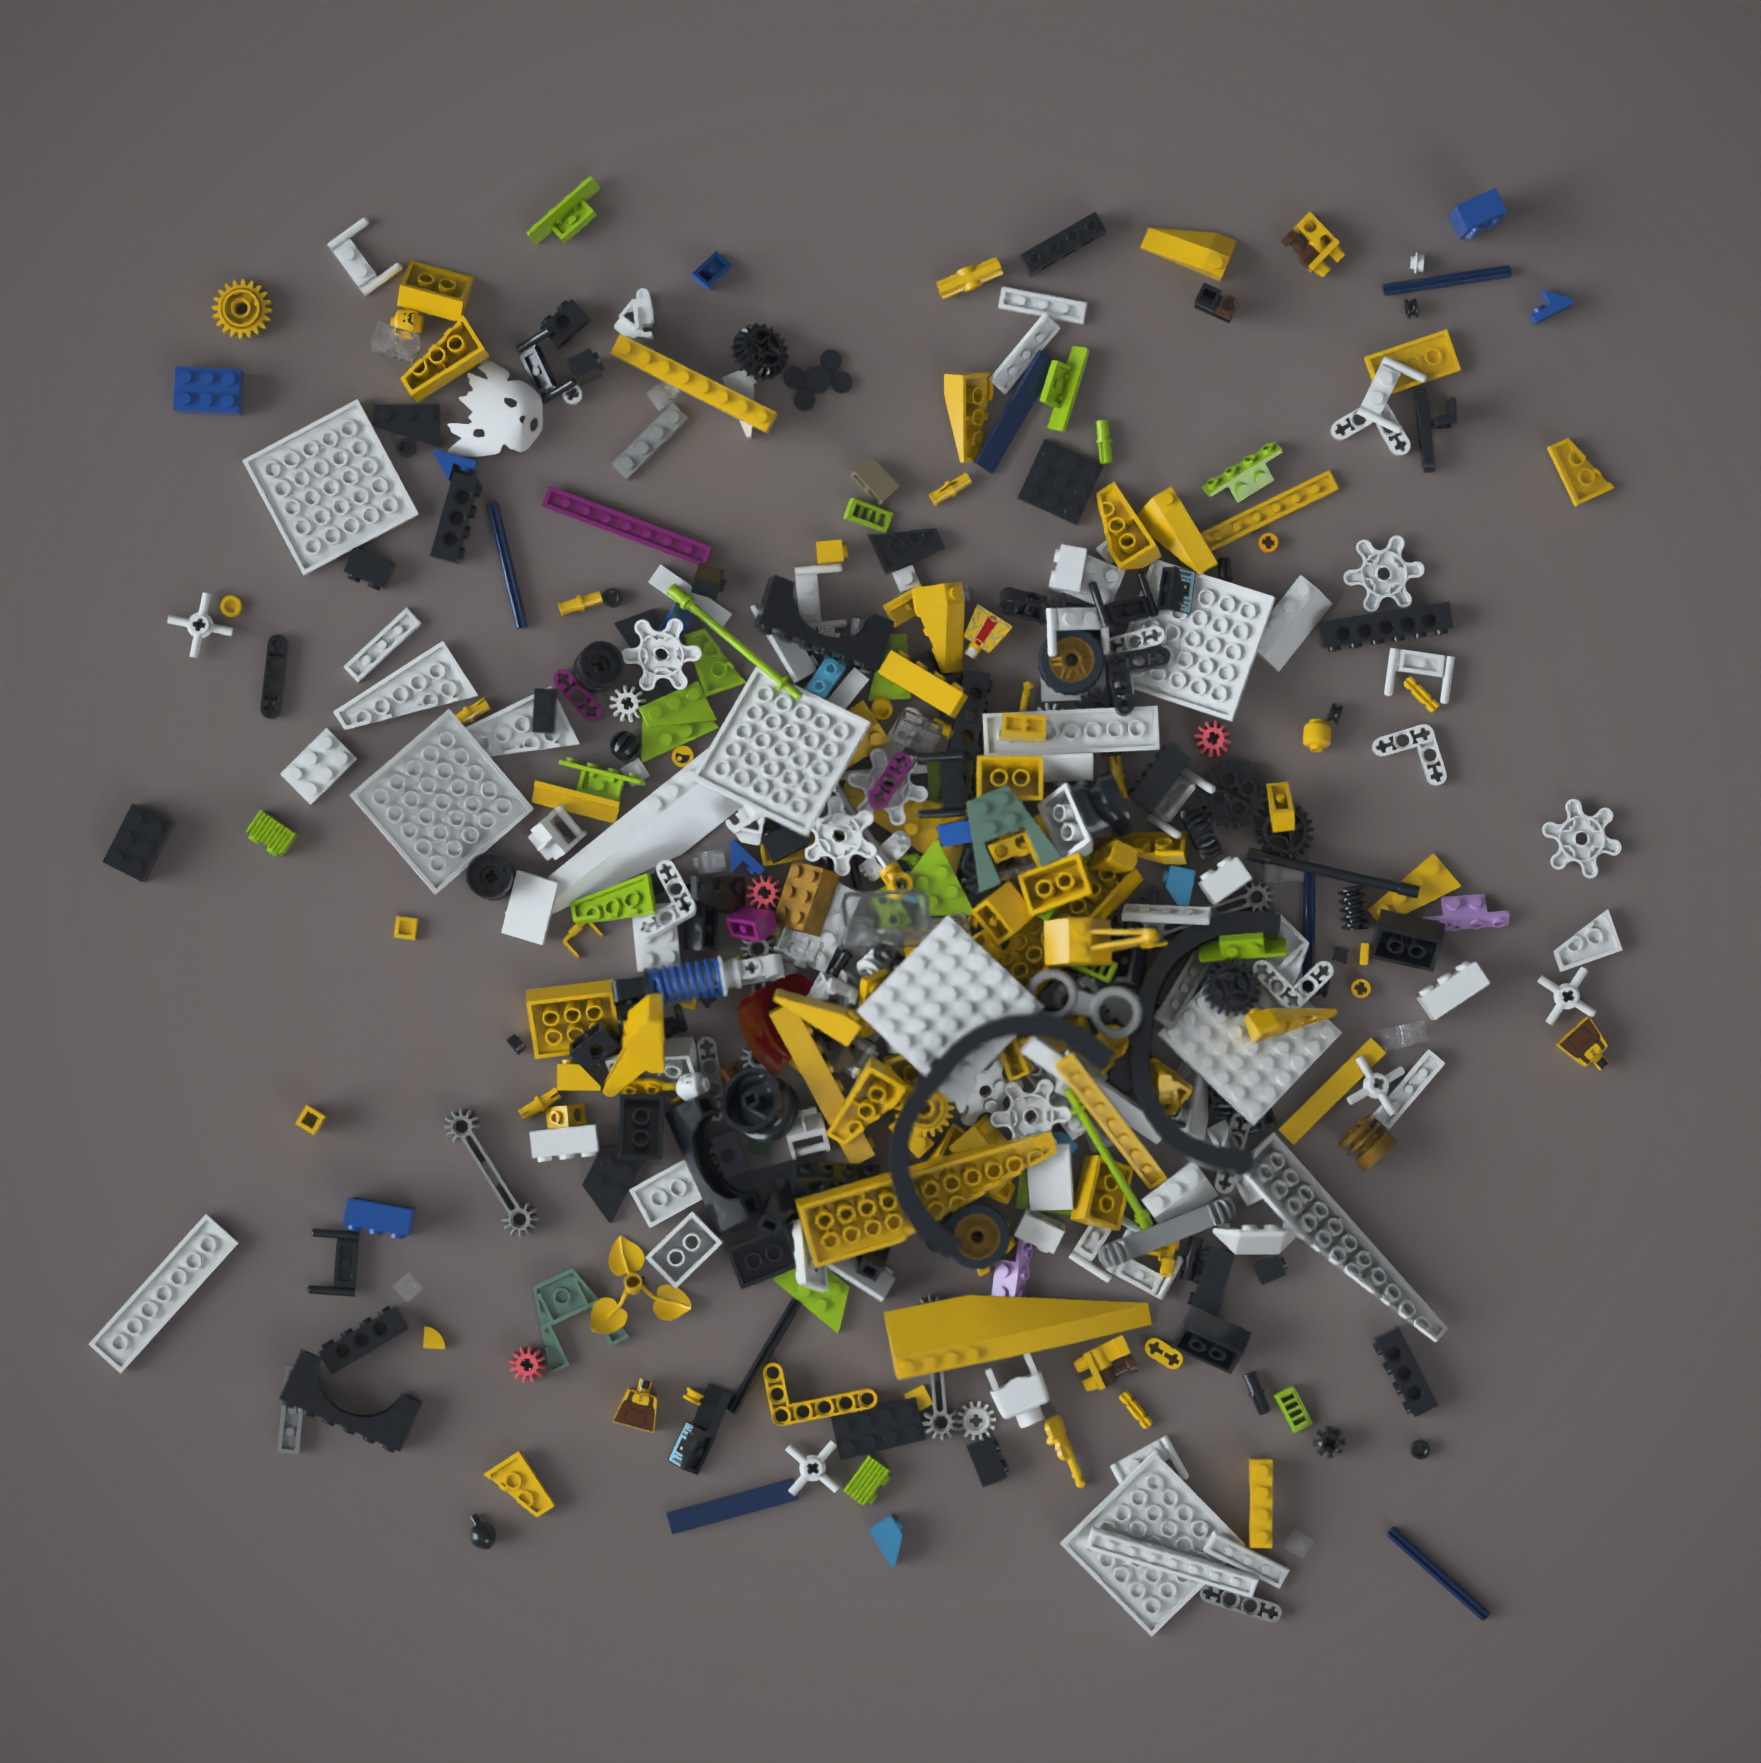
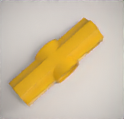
M994 257L978 265L973 264L958 270L956 274L937 281L936 284L942 299L945 300L961 292L977 289L983 283L1002 276L1003 272L997 257Z

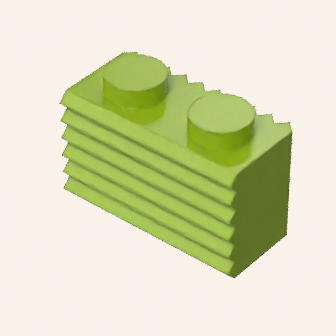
M263 810L258 812L246 830L250 834L248 838L257 845L262 842L268 846L266 851L275 857L278 855L284 857L298 837V834Z
M869 1454L843 1491L864 1507L867 1503L871 1505L878 1496V1493L875 1491L880 1485L884 1487L891 1478L889 1475L890 1469Z

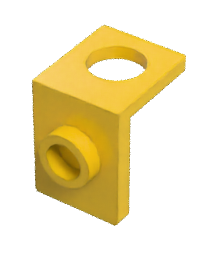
M584 1103L545 1108L548 1129L587 1125ZM575 1109H578L580 1112L579 1121H576L574 1118Z

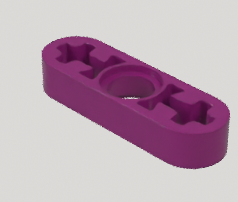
M558 670L553 677L554 684L587 721H598L602 716V709L599 704L578 684L570 688L568 693H566L564 690L568 689V687L564 683H558L560 680L558 676L560 674L563 676L568 674L567 681L571 685L573 682L576 684L577 682L568 670ZM579 689L583 691L584 698L582 701H573L571 695L574 690ZM588 698L591 700V702H588V705L591 708L597 707L598 709L596 710V717H588V710L585 707L582 710L579 708Z
M903 752L895 754L874 786L868 799L870 807L874 810H882L888 805L911 767V758L908 754ZM903 758L907 766H901L897 774L895 772L897 767L896 760L900 761ZM886 776H893L896 779V784L888 787L884 784L883 780ZM883 789L885 791L882 797L884 802L875 804L873 796L878 797Z

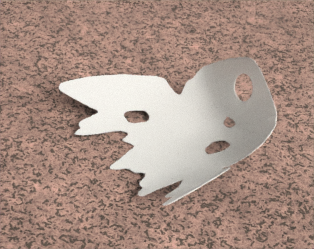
M486 359L480 363L481 366L478 368L486 374L488 379L471 373L467 374V377L470 379L469 384L473 390L468 392L467 396L459 397V400L472 410L473 413L468 417L472 422L470 424H448L451 432L460 436L461 439L449 448L447 453L463 457L494 455L500 453L504 444L510 449L523 452L533 444L542 430L543 408L540 395L530 385L521 380L508 382L509 372ZM505 397L516 400V407L510 408L504 402ZM521 416H525L524 423L520 422ZM536 418L538 426L535 431H531V421ZM475 429H483L485 436L474 437L473 432Z

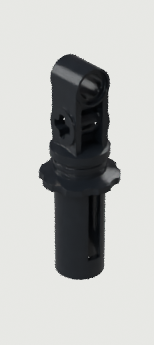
M1006 587L1001 590L999 596V608L1003 614L1020 617L1028 621H1036L1041 625L1047 624V608L1091 607L1066 602V593H1061L1059 599H1055L1047 594L1043 596L1035 592ZM1109 626L1110 638L1114 633L1115 626ZM1084 630L1092 635L1101 637L1100 630Z

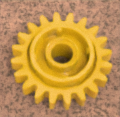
M245 279L241 280L240 285L233 280V287L225 283V292L218 289L221 298H213L218 305L211 307L213 310L218 311V313L212 315L214 319H220L216 323L217 327L224 325L222 329L224 334L231 330L230 337L234 338L236 333H238L240 340L243 339L244 334L251 339L252 332L259 336V327L266 330L263 322H271V319L266 314L273 313L272 309L266 308L272 304L271 300H264L268 293H260L262 286L258 285L254 288L255 284L252 280L248 285H246ZM241 304H245L248 307L247 312L243 315L237 314V308Z
M908 1082L905 1083L908 1086L907 1090L899 1100L900 1104L893 1107L895 1110H901L906 1099L916 1087L915 1084L911 1086ZM937 1090L928 1101L930 1104L929 1110L925 1113L921 1112L913 1128V1135L915 1137L920 1131L923 1138H926L928 1131L934 1137L935 1129L942 1133L941 1125L949 1126L946 1118H953V1115L948 1111L955 1109V1106L948 1104L951 1101L940 1090Z

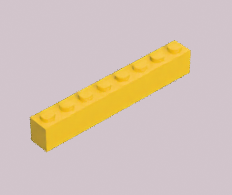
M622 334L619 335L610 352L613 357L766 434L769 433L777 417L775 411Z
M780 1005L768 1013L830 1126L845 1101L842 1094L845 1089L840 1079L835 1081L831 1074L835 1070L829 1060L824 1061L821 1055L824 1053V1050L819 1041L814 1042L811 1035L814 1034V1031L809 1022L804 1024L801 1017ZM863 1132L846 1145L839 1143L849 1163L859 1164L875 1155L873 1149L876 1146L870 1136L866 1138Z

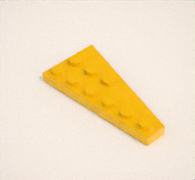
M846 779L843 791L857 811L859 804L865 800V793L860 788L851 787L848 784V779ZM910 800L903 805L906 819L900 826L893 825L890 822L888 813L884 810H876L872 815L873 821L891 834L896 831L905 832L910 837L911 847L924 854L934 839L937 838L940 843L937 825L967 817L968 811H966V816L919 819L917 816L919 810L943 809L942 804L929 800L924 802ZM964 843L942 847L955 874Z

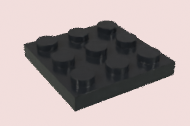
M1044 439L1017 499L1077 526L1104 465Z

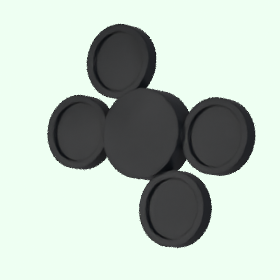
M829 349L824 351L820 357L822 367H813L806 375L798 367H791L785 371L783 380L787 387L798 389L804 382L807 389L799 390L794 396V404L799 410L808 411L812 409L816 402L814 393L820 394L825 392L830 387V384L832 389L840 394L846 393L851 389L852 378L848 373L840 371L831 378L828 372L836 371L841 366L842 358L836 350Z

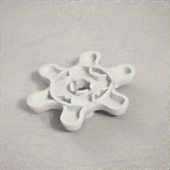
M1401 536L1391 537L1387 547L1383 550L1375 549L1368 540H1360L1356 545V551L1363 560L1362 566L1359 569L1345 572L1343 579L1349 586L1362 585L1365 587L1367 596L1363 606L1369 612L1376 611L1381 600L1385 597L1393 598L1397 605L1402 608L1408 607L1412 602V597L1407 592L1405 584L1410 578L1421 577L1425 568L1421 562L1408 563L1402 559L1401 552L1405 542ZM1380 568L1389 570L1390 576L1388 579L1382 580L1378 577V570Z
M670 619L663 631H655L646 620L636 622L635 631L640 637V645L636 648H625L621 654L623 655L624 663H637L642 667L643 675L639 680V685L643 690H652L655 687L656 681L660 678L670 680L676 689H684L687 686L688 679L682 672V665L687 661L699 660L702 656V651L696 645L686 646L680 642L679 635L683 630V623L680 619ZM664 649L668 653L667 658H658L656 650Z
M875 748L870 753V760L873 765L871 771L868 773L854 771L848 776V784L851 787L862 789L865 793V800L857 808L858 813L862 810H868L873 814L876 811L869 805V795L889 764L885 751L880 748ZM909 755L911 767L888 805L882 809L888 813L890 822L896 826H900L905 822L906 816L903 811V805L907 801L924 802L928 797L925 787L916 786L910 780L911 773L918 767V762H915L914 756ZM905 759L897 764L895 769L897 774L901 766H907L905 765ZM886 776L883 782H889L894 786L896 779L893 776ZM881 790V793L878 797L873 796V798H875V804H878L879 802H884L882 800V797L885 793L883 790Z
M834 795L829 798L827 803L828 814L825 817H818L811 829L816 839L814 844L806 848L805 857L809 861L815 862L822 856H829L834 861L835 872L839 876H845L850 872L849 860L852 855L860 854L865 858H872L877 852L876 846L866 841L862 835L863 829L873 822V815L868 810H862L854 816L849 815L844 810L843 799L840 796ZM835 830L844 831L845 839L842 841L837 840L834 836Z
M1570 799L1565 805L1568 815L1567 820L1563 824L1547 822L1542 827L1543 835L1547 838L1555 839L1559 844L1558 852L1551 857L1550 863L1554 869L1560 870L1567 863L1576 861L1581 865L1582 873L1586 878H1594L1598 874V867L1596 865L1598 855L1607 853L1614 856L1619 854L1622 848L1618 840L1610 839L1605 834V826L1612 821L1613 812L1609 808H1601L1595 815L1587 816L1582 811L1580 801ZM1580 832L1587 836V842L1584 845L1577 844L1575 840L1576 835Z
M999 1054L974 1079L976 1083L965 1111L961 1115V1121L965 1126L974 1125L979 1115L984 1112L993 1114L996 1111L1007 1110L1003 1101L1007 1096L1005 1086L1010 1081L1002 1074L1004 1065ZM1018 1078L1011 1081L1017 1082L1021 1089H1023L1024 1085L1021 1079ZM987 1085L990 1087V1092L987 1094H979L982 1086Z
M1043 1079L1032 1093H1025L1017 1082H1009L1005 1086V1093L1010 1099V1107L1005 1111L994 1112L990 1117V1121L995 1127L1010 1128L1012 1131L1011 1140L1051 1131L1054 1124L1068 1122L1072 1115L1067 1107H1054L1051 1105L1049 1097L1053 1092L1054 1086L1050 1080ZM1029 1111L1036 1112L1038 1116L1037 1120L1032 1124L1028 1123L1025 1118ZM1053 1137L1054 1143H1055V1147H1057V1141H1056V1139Z

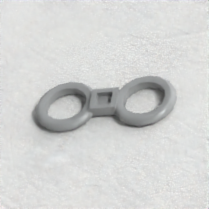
M1047 969L1038 972L1030 980L1026 988L1035 998V990L1042 980L1057 978L1063 981L1069 991L1067 1005L1057 1012H1047L1041 1009L1037 1014L1061 1019L1066 1018L1072 1012L1089 1016L1093 1026L1101 1034L1109 1038H1122L1130 1035L1137 1029L1142 1019L1141 1003L1131 990L1121 986H1111L1102 989L1097 995L1077 989L1075 981L1067 973L1058 969ZM1112 995H1121L1127 998L1133 1007L1131 1022L1121 1029H1111L1105 1026L1099 1016L1101 1002Z

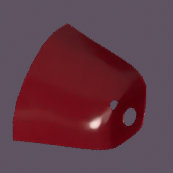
M789 974L785 978L782 977L742 998L738 1007V1021L747 1045L760 1064L775 1076L791 1060L792 1056L768 1012L781 1005L773 1000L777 989L803 996L808 995L813 983L801 974Z

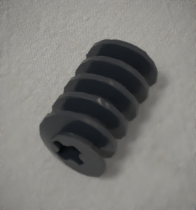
M1364 885L1343 887L1342 890L1337 892L1338 895L1344 896L1343 899L1338 901L1340 904L1345 905V907L1339 910L1342 913H1346L1345 916L1340 918L1341 921L1347 922L1346 925L1341 927L1342 930L1369 929L1363 927L1365 923L1369 922L1368 919L1362 918L1368 912L1361 909L1367 903L1360 901V898L1366 896L1365 893L1359 892L1360 889L1365 887Z

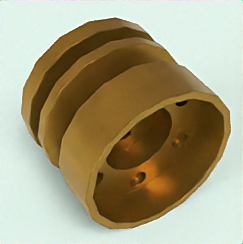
M1372 1114L1354 1123L1346 1131L1338 1144L1341 1149L1351 1144L1346 1151L1347 1155H1351L1355 1151L1359 1152L1354 1162L1364 1172L1377 1163L1397 1141L1387 1130L1379 1135L1376 1134L1380 1123L1377 1121L1371 1127L1369 1126L1375 1118Z

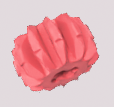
M1214 720L1212 728L1210 723L1206 721L1205 727L1207 730L1199 726L1197 729L1202 735H1194V738L1201 739V741L1195 743V747L1203 745L1204 747L1200 750V753L1203 754L1208 749V757L1212 756L1213 750L1216 756L1219 757L1221 755L1219 748L1224 752L1228 750L1223 743H1231V740L1224 739L1225 736L1231 734L1230 731L1223 733L1222 730L1226 725L1222 724L1218 729V721ZM1209 733H1214L1213 736L1217 735L1218 739L1215 741V745H1212V742L1208 743Z
M763 874L760 875V883L753 878L752 882L756 886L748 885L747 889L753 890L754 893L746 894L747 898L755 897L750 902V905L753 906L758 901L757 908L762 909V904H765V910H770L768 903H771L776 908L778 905L773 900L774 898L780 900L781 896H777L776 893L783 891V888H774L780 883L779 880L770 884L772 876L769 875L767 882H764ZM762 887L771 890V895H768L769 898L764 899L763 896H759V890L762 891Z
M531 1345L528 1347L527 1353L524 1346H521L520 1352L522 1355L514 1351L512 1354L517 1360H509V1363L516 1364V1366L510 1368V1372L518 1370L515 1379H518L522 1374L523 1383L527 1382L528 1376L532 1382H535L534 1373L538 1377L543 1375L538 1368L546 1369V1365L539 1364V1362L546 1359L545 1356L538 1358L537 1355L541 1350L537 1349L533 1354V1346ZM526 1358H529L530 1363L533 1364V1368L530 1367L529 1370L525 1369V1365L522 1364V1361L525 1362L527 1360Z

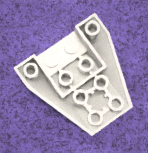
M1221 1223L1217 1227H1212V1233L1235 1255L1280 1254L1297 1237L1286 1223H1282V1227L1264 1225V1229H1257L1255 1225H1242V1229L1230 1227V1223Z

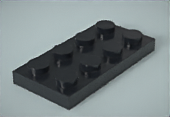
M916 1397L830 1417L841 1460L926 1440Z

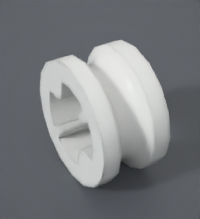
M576 385L562 394L566 403L570 405L578 404L583 396L581 389ZM576 389V394L579 393L578 397L569 400L567 392Z

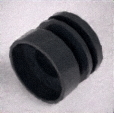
M605 641L592 642L581 651L574 661L572 671L575 681L582 689L588 692L599 693L606 691L612 687L623 673V655L612 643ZM595 665L598 666V671H599L598 673H595V672H594V670H595L594 666H595Z
M491 852L482 853L474 857L469 863L466 871V881L469 888L476 895L489 901H498L507 897L512 892L516 872L513 865L507 859ZM494 872V875L498 876V878L493 880L492 883L488 876H492Z

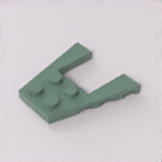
M1008 785L966 802L980 892L1001 884L984 842L1024 826L1041 866L1062 858Z
M573 1267L533 1285L550 1374L570 1365L552 1325L590 1307L592 1308L594 1303L599 1300L597 1295ZM623 1327L616 1332L604 1334L609 1346L630 1337Z

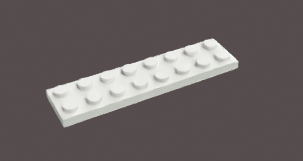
M1158 706L1134 707L1133 712L1127 717L1119 716L1114 708L1007 712L1047 716L1044 743L1000 740L1003 713L982 714L984 756L1160 750ZM1119 707L1123 708L1124 711H1127L1128 707Z
M205 1214L93 1338L89 1345L119 1373H122L239 1242L213 1218Z

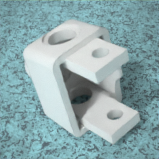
M1030 1353L1023 1355L1031 1373L1009 1380L1008 1383L998 1386L991 1367L984 1369L992 1387L990 1393L1001 1416L1004 1419L1016 1416L1020 1428L1044 1419L1045 1417L1040 1405L1047 1403L1050 1399L1041 1370L1036 1369Z

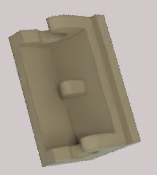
M871 455L861 462L850 475L879 507L900 487Z

